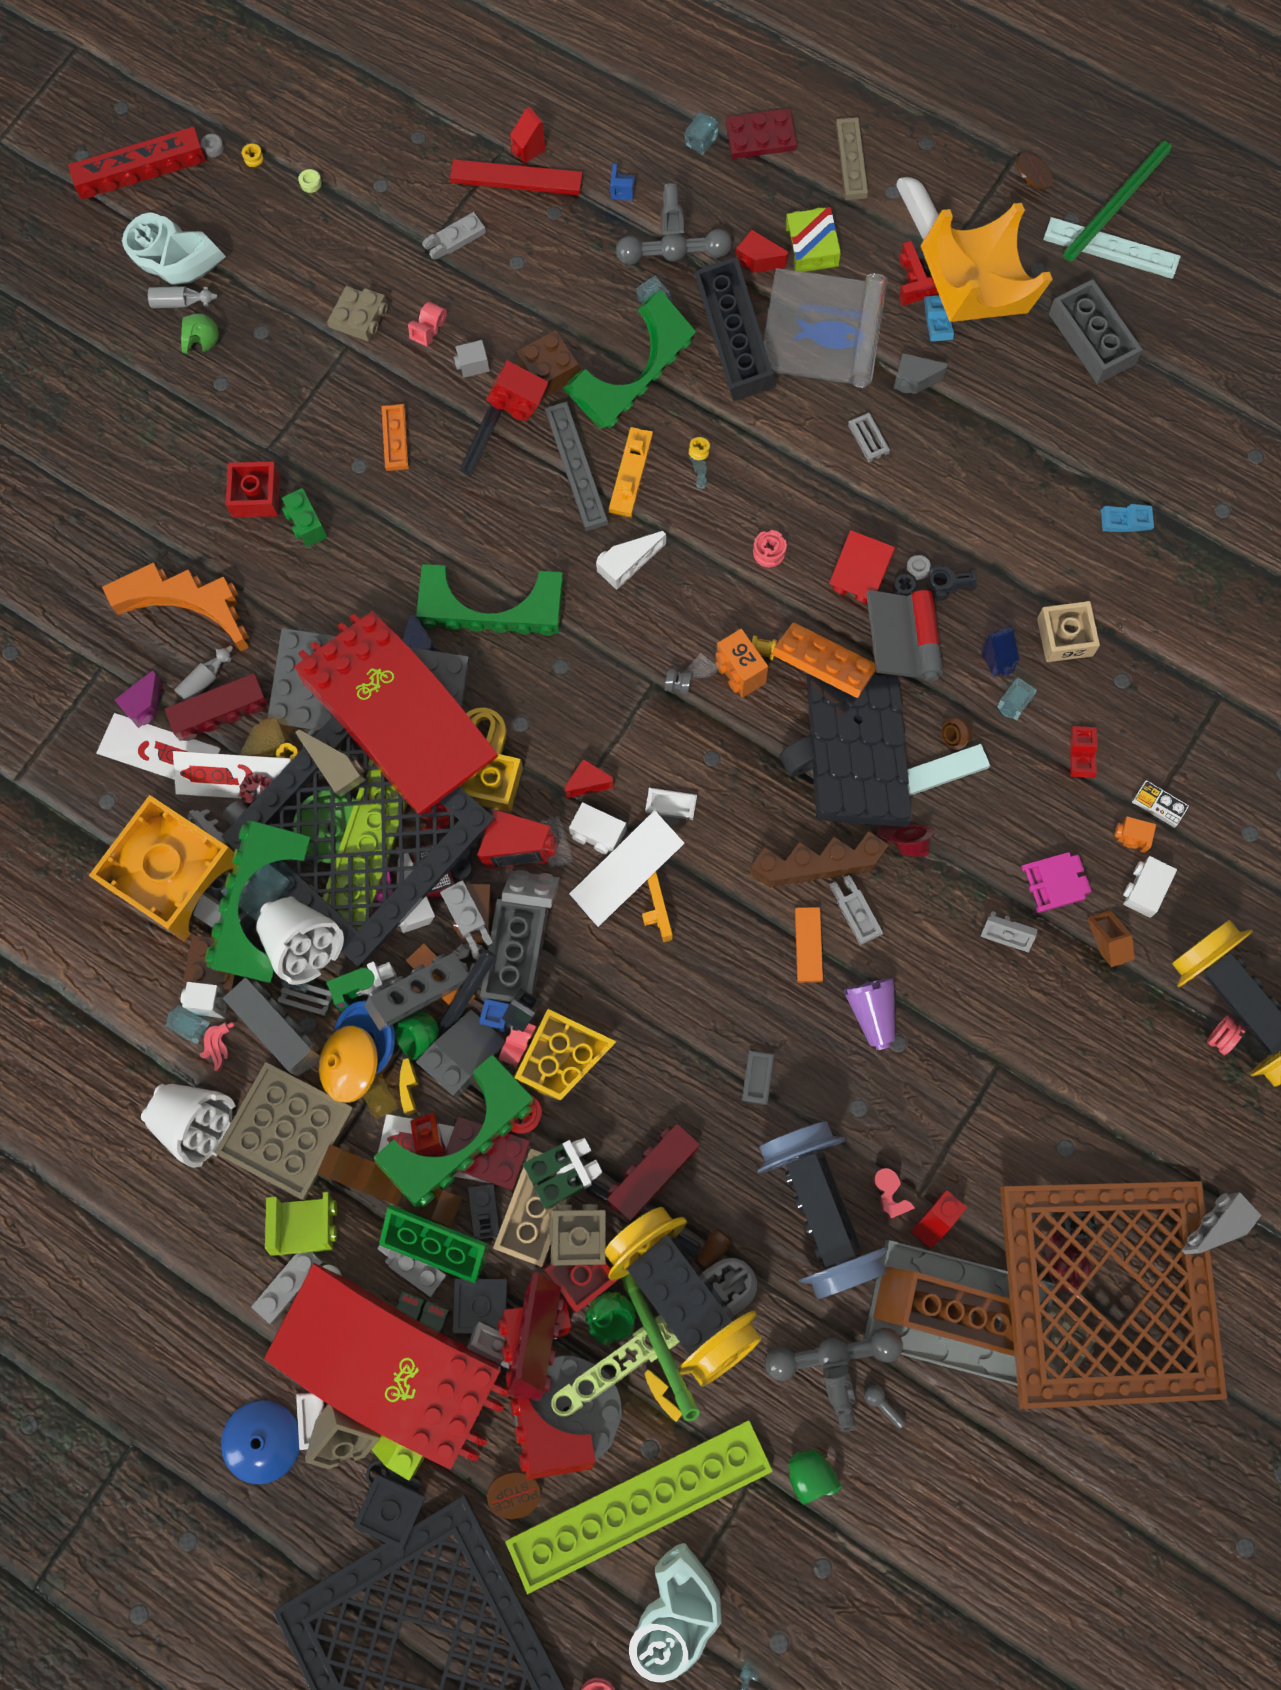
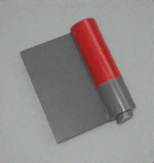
M868 590L866 594L876 672L922 678L927 682L938 680L943 675V666L933 593L929 590H921L908 596Z

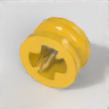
M247 144L242 149V156L248 166L257 167L263 162L264 157L258 145Z
M702 437L693 438L689 448L690 457L695 460L706 459L709 455V441Z

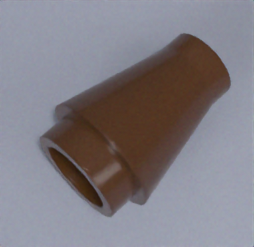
M715 1228L713 1233H709L697 1261L708 1269L731 1248L729 1245L733 1240Z

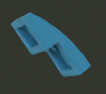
M926 296L924 302L930 341L953 340L954 330L952 323L949 322L940 296Z
M1130 504L1127 508L1105 506L1101 509L1103 531L1135 532L1152 530L1154 528L1152 506Z

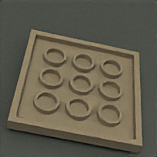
M265 1062L214 1153L305 1201L319 1175L317 1172L329 1144L335 1146L354 1108L343 1102L333 1100L328 1094Z

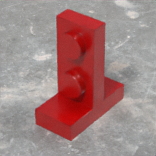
M912 241L903 243L902 251L899 254V261L901 266L905 267L907 271L908 284L901 286L899 295L901 306L924 300L926 296H938L939 293L933 277H926Z

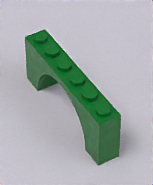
M661 290L651 294L637 309L647 325L650 336L649 359L646 367L637 379L627 385H613L597 379L584 369L577 372L563 387L599 429L611 428L619 420L617 416L622 411L626 412L634 404L632 400L637 395L639 397L649 388L647 384L651 380H656L663 373L662 368L666 364L670 365L678 357L676 353L680 349H685L692 342L691 337L696 331Z
M422 564L416 618L419 625L427 629L446 627L449 630L468 628L475 632L485 629L493 630L496 633L516 631L519 634L536 632L544 636L559 634L564 587L563 573L539 571L537 582L532 592L522 603L505 612L487 614L465 607L453 596L449 589L448 572L445 565Z
M247 820L246 825L243 824L239 832V839H242L239 849H235L232 863L235 864L233 873H229L226 879L225 888H228L226 898H222L219 904L218 912L221 913L219 923L215 922L213 926L212 937H214L212 947H208L206 951L205 962H208L206 967L213 970L270 983L274 969L268 955L254 947L241 928L238 917L240 894L248 879L263 866L287 859L304 861L310 837Z
M493 1055L473 1071V1078L483 1092L487 1110L485 1121L479 1134L468 1146L452 1155L424 1157L404 1149L393 1140L374 1156V1161L415 1208L420 1205L424 1207L430 1203L435 1197L433 1194L440 1187L445 1189L455 1179L453 1176L460 1169L462 1171L467 1170L474 1163L475 1160L473 1158L478 1153H486L494 1145L493 1140L499 1135L505 1136L514 1127L512 1125L513 1122L518 1118L524 1119L533 1110L531 1108L533 1106V1098Z

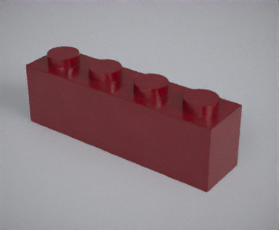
M253 673L164 710L173 734L179 741H189L205 731H215L220 725L225 723L237 722L243 716L250 713L257 714L263 711L265 707H268L269 704L259 679Z
M678 1124L673 1129L667 1127L659 1136L660 1143L656 1147L651 1145L641 1156L644 1160L638 1166L633 1164L624 1174L626 1179L621 1185L615 1183L607 1192L609 1197L606 1204L628 1225L633 1222L699 1149L700 1144Z

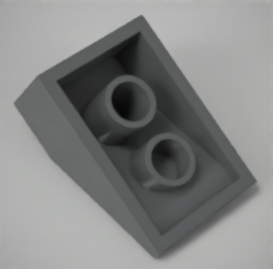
M472 1010L438 1038L416 1061L456 1099L474 1081L473 1071L491 1055L496 1057L506 1042L491 1027L480 1025V1017Z

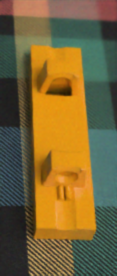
M630 428L609 506V513L632 517L653 438L652 431ZM630 452L640 453L641 455L632 454Z
M655 871L647 879L654 910L642 913V918L645 926L657 923L662 941L667 942L672 940V932Z

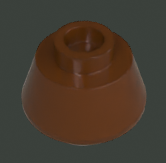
M951 717L943 723L941 736L949 748L959 750L964 748L972 739L973 729L967 720Z

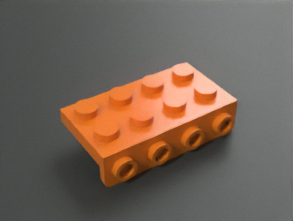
M794 622L776 644L771 654L856 698L860 696L876 671L874 662Z

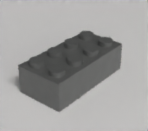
M1093 279L1054 299L1049 311L1050 317L1097 384L1136 365L1143 349Z
M497 899L490 937L493 943L488 948V950L496 955V960L482 982L480 997L483 1002H485V999L510 1004L521 988L535 996L549 913L547 907L504 902L502 899Z
M245 977L223 997V1000L290 1073L301 1078L320 1060V1054L317 1051L321 1048L306 1034L302 1036L303 1028L289 1016L285 1017L288 1012L273 998L269 999L271 993L257 980L251 982Z

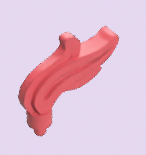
M225 1022L220 1026H212L204 1035L205 1049L204 1052L200 1053V1057L205 1059L212 1057L215 1065L214 1071L216 1072L221 1071L224 1065V1058L228 1059L229 1057L228 1048L223 1043L222 1037L235 1025L234 1022L228 1024Z

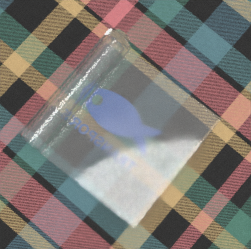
M776 268L763 341L772 372L850 383L856 387H866L868 384H871L888 279L881 274H869L866 276L865 281Z

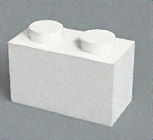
M582 803L569 830L575 841L581 844L588 842L594 845V849L598 852L607 854L608 852H613L619 846L627 826L625 822Z
M1151 856L1144 862L1139 861L1133 872L1136 878L1133 883L1129 882L1123 893V896L1126 897L1123 905L1151 918L1157 913L1177 869Z
M187 982L186 988L181 993L182 1007L195 1015L225 1019L228 1004L223 1000V997L228 993L217 985Z

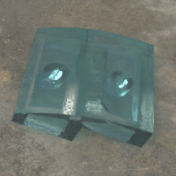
M269 864L263 866L244 885L238 907L255 921H258L261 915V907L267 902L273 903L277 901L287 887L289 880ZM224 887V888L221 890V893H222L225 897H226L228 888H225V887Z

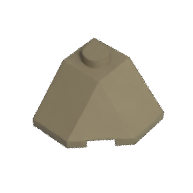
M328 1404L315 1421L305 1461L315 1466L331 1469L339 1466V1461L354 1457V1461L364 1458L379 1441L380 1435Z

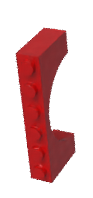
M566 1301L563 1302L561 1314L557 1313L555 1322L560 1323L557 1338L567 1336L571 1328ZM523 1307L504 1310L501 1319L498 1320L499 1335L504 1336L505 1346H502L503 1361L508 1362L509 1372L506 1373L508 1389ZM513 1396L514 1399H511V1412L513 1416H517L518 1426L515 1427V1437L517 1444L521 1443L523 1454H520L519 1457L522 1472L526 1471L527 1480L592 1469L596 1460L591 1434L575 1435L560 1431L549 1425L537 1414L529 1399Z

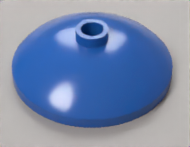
M366 1001L356 1002L348 1006L341 1013L336 1022L334 1032L345 1026H356L367 1031L376 1046V1074H378L391 1059L395 1044L394 1027L392 1024L379 1031L364 1007Z
M259 1400L250 1402L234 1412L225 1425L221 1439L222 1455L228 1469L237 1478L251 1484H266L284 1476L293 1467L300 1452L298 1422L291 1411L277 1402ZM255 1438H258L261 1441V1446L259 1448H255L253 1446V1440Z

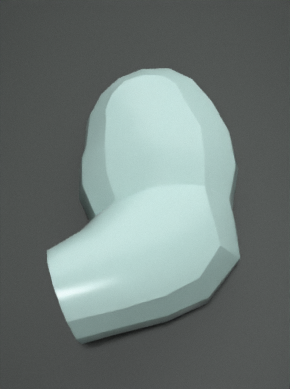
M151 212L136 217L123 233L122 243L124 249L133 262L144 271L158 275L174 285L191 283L202 278L226 258L203 232L182 231L176 223L167 217Z
M685 1543L673 1547L657 1563L655 1575L659 1586L660 1598L647 1606L631 1638L629 1654L632 1665L640 1675L650 1681L665 1682L675 1679L687 1671L700 1658L707 1640L714 1634L722 1622L720 1592L708 1571Z

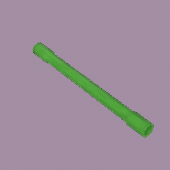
M628 1274L620 1279L634 1304L675 1394V1400L682 1416L686 1421L695 1420L700 1414L691 1392L684 1383L643 1291L631 1274Z

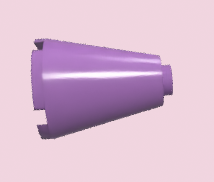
M893 978L867 982L858 986L859 988L855 985L844 989L845 996L869 1045L875 1046L876 1050L890 1048V1043L895 1041Z

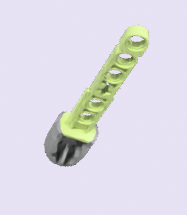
M736 1258L723 1259L702 1272L710 1283L714 1282L713 1288L724 1302L729 1301L728 1295L732 1292L735 1293L732 1296L731 1302L727 1305L734 1315L753 1301L757 1292V1279L753 1270L744 1261ZM725 1274V1281H723L721 1284H718L721 1280V1276ZM659 1315L655 1320L670 1350L680 1341L668 1329L666 1322ZM644 1326L632 1334L634 1336L633 1339L576 1378L572 1387L568 1384L559 1390L552 1398L554 1413L560 1417L572 1415L583 1407L582 1403L590 1402L647 1360H650V1362L656 1360L658 1357L654 1348L648 1347L645 1343L647 1333ZM629 1349L630 1352L636 1351L638 1353L635 1356L636 1362L626 1361L623 1364L626 1370L622 1372L614 1358L618 1356L619 1361H622L626 1357V1350ZM607 1364L613 1365L617 1371L616 1376L612 1379L603 1378L601 1375L603 1366ZM584 1380H589L594 1385V1391L590 1395H582L578 1390L579 1384ZM562 1396L569 1397L572 1402L571 1408L565 1412L559 1411L556 1407L557 1399Z

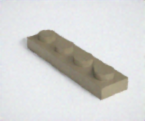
M837 119L836 131L845 200L867 198L868 190L859 119Z

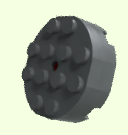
M577 1355L555 1357L553 1365H548L547 1375L551 1376L548 1393L544 1392L540 1401L529 1400L537 1414L552 1427L569 1434H591L595 1460H597L612 1445L623 1416L622 1398L619 1389L615 1383L590 1402L582 1403L583 1407L571 1416H557L552 1409L553 1396L568 1384L572 1387L576 1378L597 1363ZM602 1367V1377L612 1379L611 1374ZM584 1380L579 1384L578 1390L582 1395H590L594 1391V1385L591 1381ZM566 1396L559 1397L556 1402L557 1409L565 1412V1407H571L572 1405L571 1399ZM515 1416L516 1427L518 1426L517 1416Z

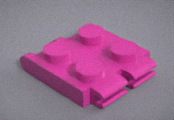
M1068 852L1021 866L1022 871L1026 872L1030 883L1029 891L1034 894L1038 906L1036 908L1037 913L1084 901L1086 899L1085 895L1092 892L1087 876L1078 877L1077 875L1084 871L1079 855L1070 856Z

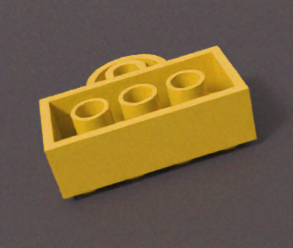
M489 708L473 709L466 714L476 727L482 720H487L491 723L486 740L499 757L459 787L479 805L511 813L523 770L521 759L501 755L507 734L502 717Z

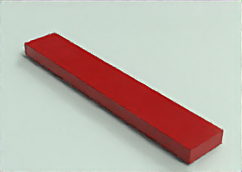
M454 159L450 174V182L456 184L580 195L583 173L579 171Z

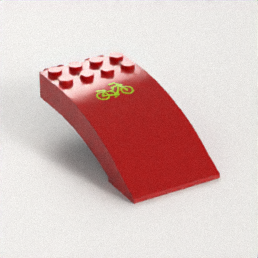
M373 611L361 619L352 614L349 618L353 625L348 628L343 622L338 624L337 626L341 633L322 647L314 641L311 644L314 653L308 655L304 650L300 651L298 654L302 661L294 667L308 690L351 735L391 783L392 787L419 815H422L499 756L433 673Z
M313 1263L264 1358L304 1389L376 1433L450 1470L458 1454L472 1461L478 1460L479 1453L463 1444L468 1439L477 1445L485 1446L487 1438L471 1429L483 1405L497 1412L503 1411L505 1406L500 1401L489 1397L490 1391L493 1390L502 1396L510 1397L508 1395V1387L496 1381L500 1373V1364L467 1349V1346L408 1316L361 1288L360 1285L316 1263Z

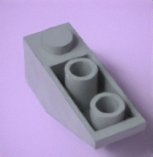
M1241 1193L1222 1194L1215 1201L1216 1206L1213 1210L1202 1218V1224L1197 1231L1188 1236L1187 1244L1183 1247L1182 1252L1184 1254L1202 1253L1247 1235L1261 1217L1260 1213Z

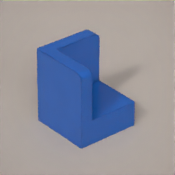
M613 163L610 182L611 199L633 201L635 176L618 174V166Z
M485 999L479 1024L497 1028L501 1032L507 1033L508 1026L505 1024L506 1021L501 1018L510 1004Z

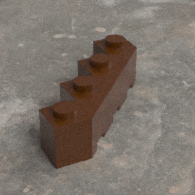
M868 831L855 850L836 837H833L820 856L800 842L786 861L767 848H764L751 865L749 874L767 887L772 888L790 883L797 884L822 878L829 879L860 872H872L886 853L889 845Z
M341 1143L338 1148L329 1144L317 1174L451 1227L462 1197L453 1194L454 1188L447 1186L443 1189L440 1187L433 1193L435 1197L430 1203L424 1207L420 1205L415 1208L378 1167L374 1157L370 1161L353 1154L355 1149Z

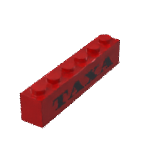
M193 126L69 164L68 167L74 187L82 200L167 173L176 172L190 166H196L206 162Z

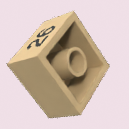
M1090 601L1042 608L1037 621L1046 662L1094 656L1100 644Z

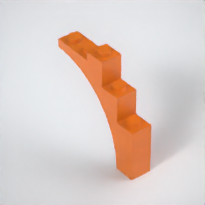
M153 562L102 587L111 607L118 615L149 606H176L190 609L207 616L219 624L231 636L240 652L249 648L245 640L249 636L243 625L238 626L236 622L239 616L234 607L239 604L235 597L239 594L233 583L228 584L224 576L203 586L199 577H193L189 570L168 579L163 568L159 570Z

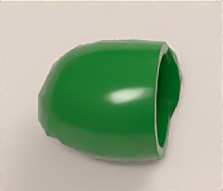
M816 1450L798 1451L791 1457L788 1463L790 1483L795 1495L803 1505L824 1495L836 1494L843 1488L832 1466L820 1452Z

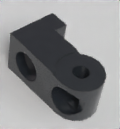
M480 839L451 868L450 872L458 882L463 880L465 883L472 879L474 869L471 866L473 850L480 849Z

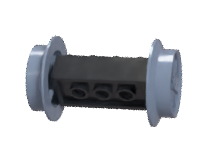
M827 1121L799 1129L760 1146L759 1149L764 1159V1164L757 1170V1173L761 1174L787 1166L788 1170L785 1171V1175L790 1186L794 1185L797 1196H795V1201L799 1210L804 1211L806 1215V1230L810 1237L814 1236L817 1247L814 1248L816 1256L820 1263L824 1262L825 1267L833 1265V1267L798 1280L799 1283L812 1285L817 1300L886 1274L887 1272L881 1257L889 1249L886 1246L857 1258H852L863 1253L826 1156L824 1153H820L844 1142L846 1139L845 1137L833 1136Z

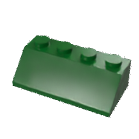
M392 1205L387 1207L379 1242L380 1246L472 1283H476L487 1261L491 1244Z

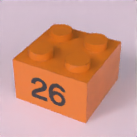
M742 629L717 643L715 665L721 674L725 673L729 678L728 683L734 693L738 692L743 698L766 684L768 665Z

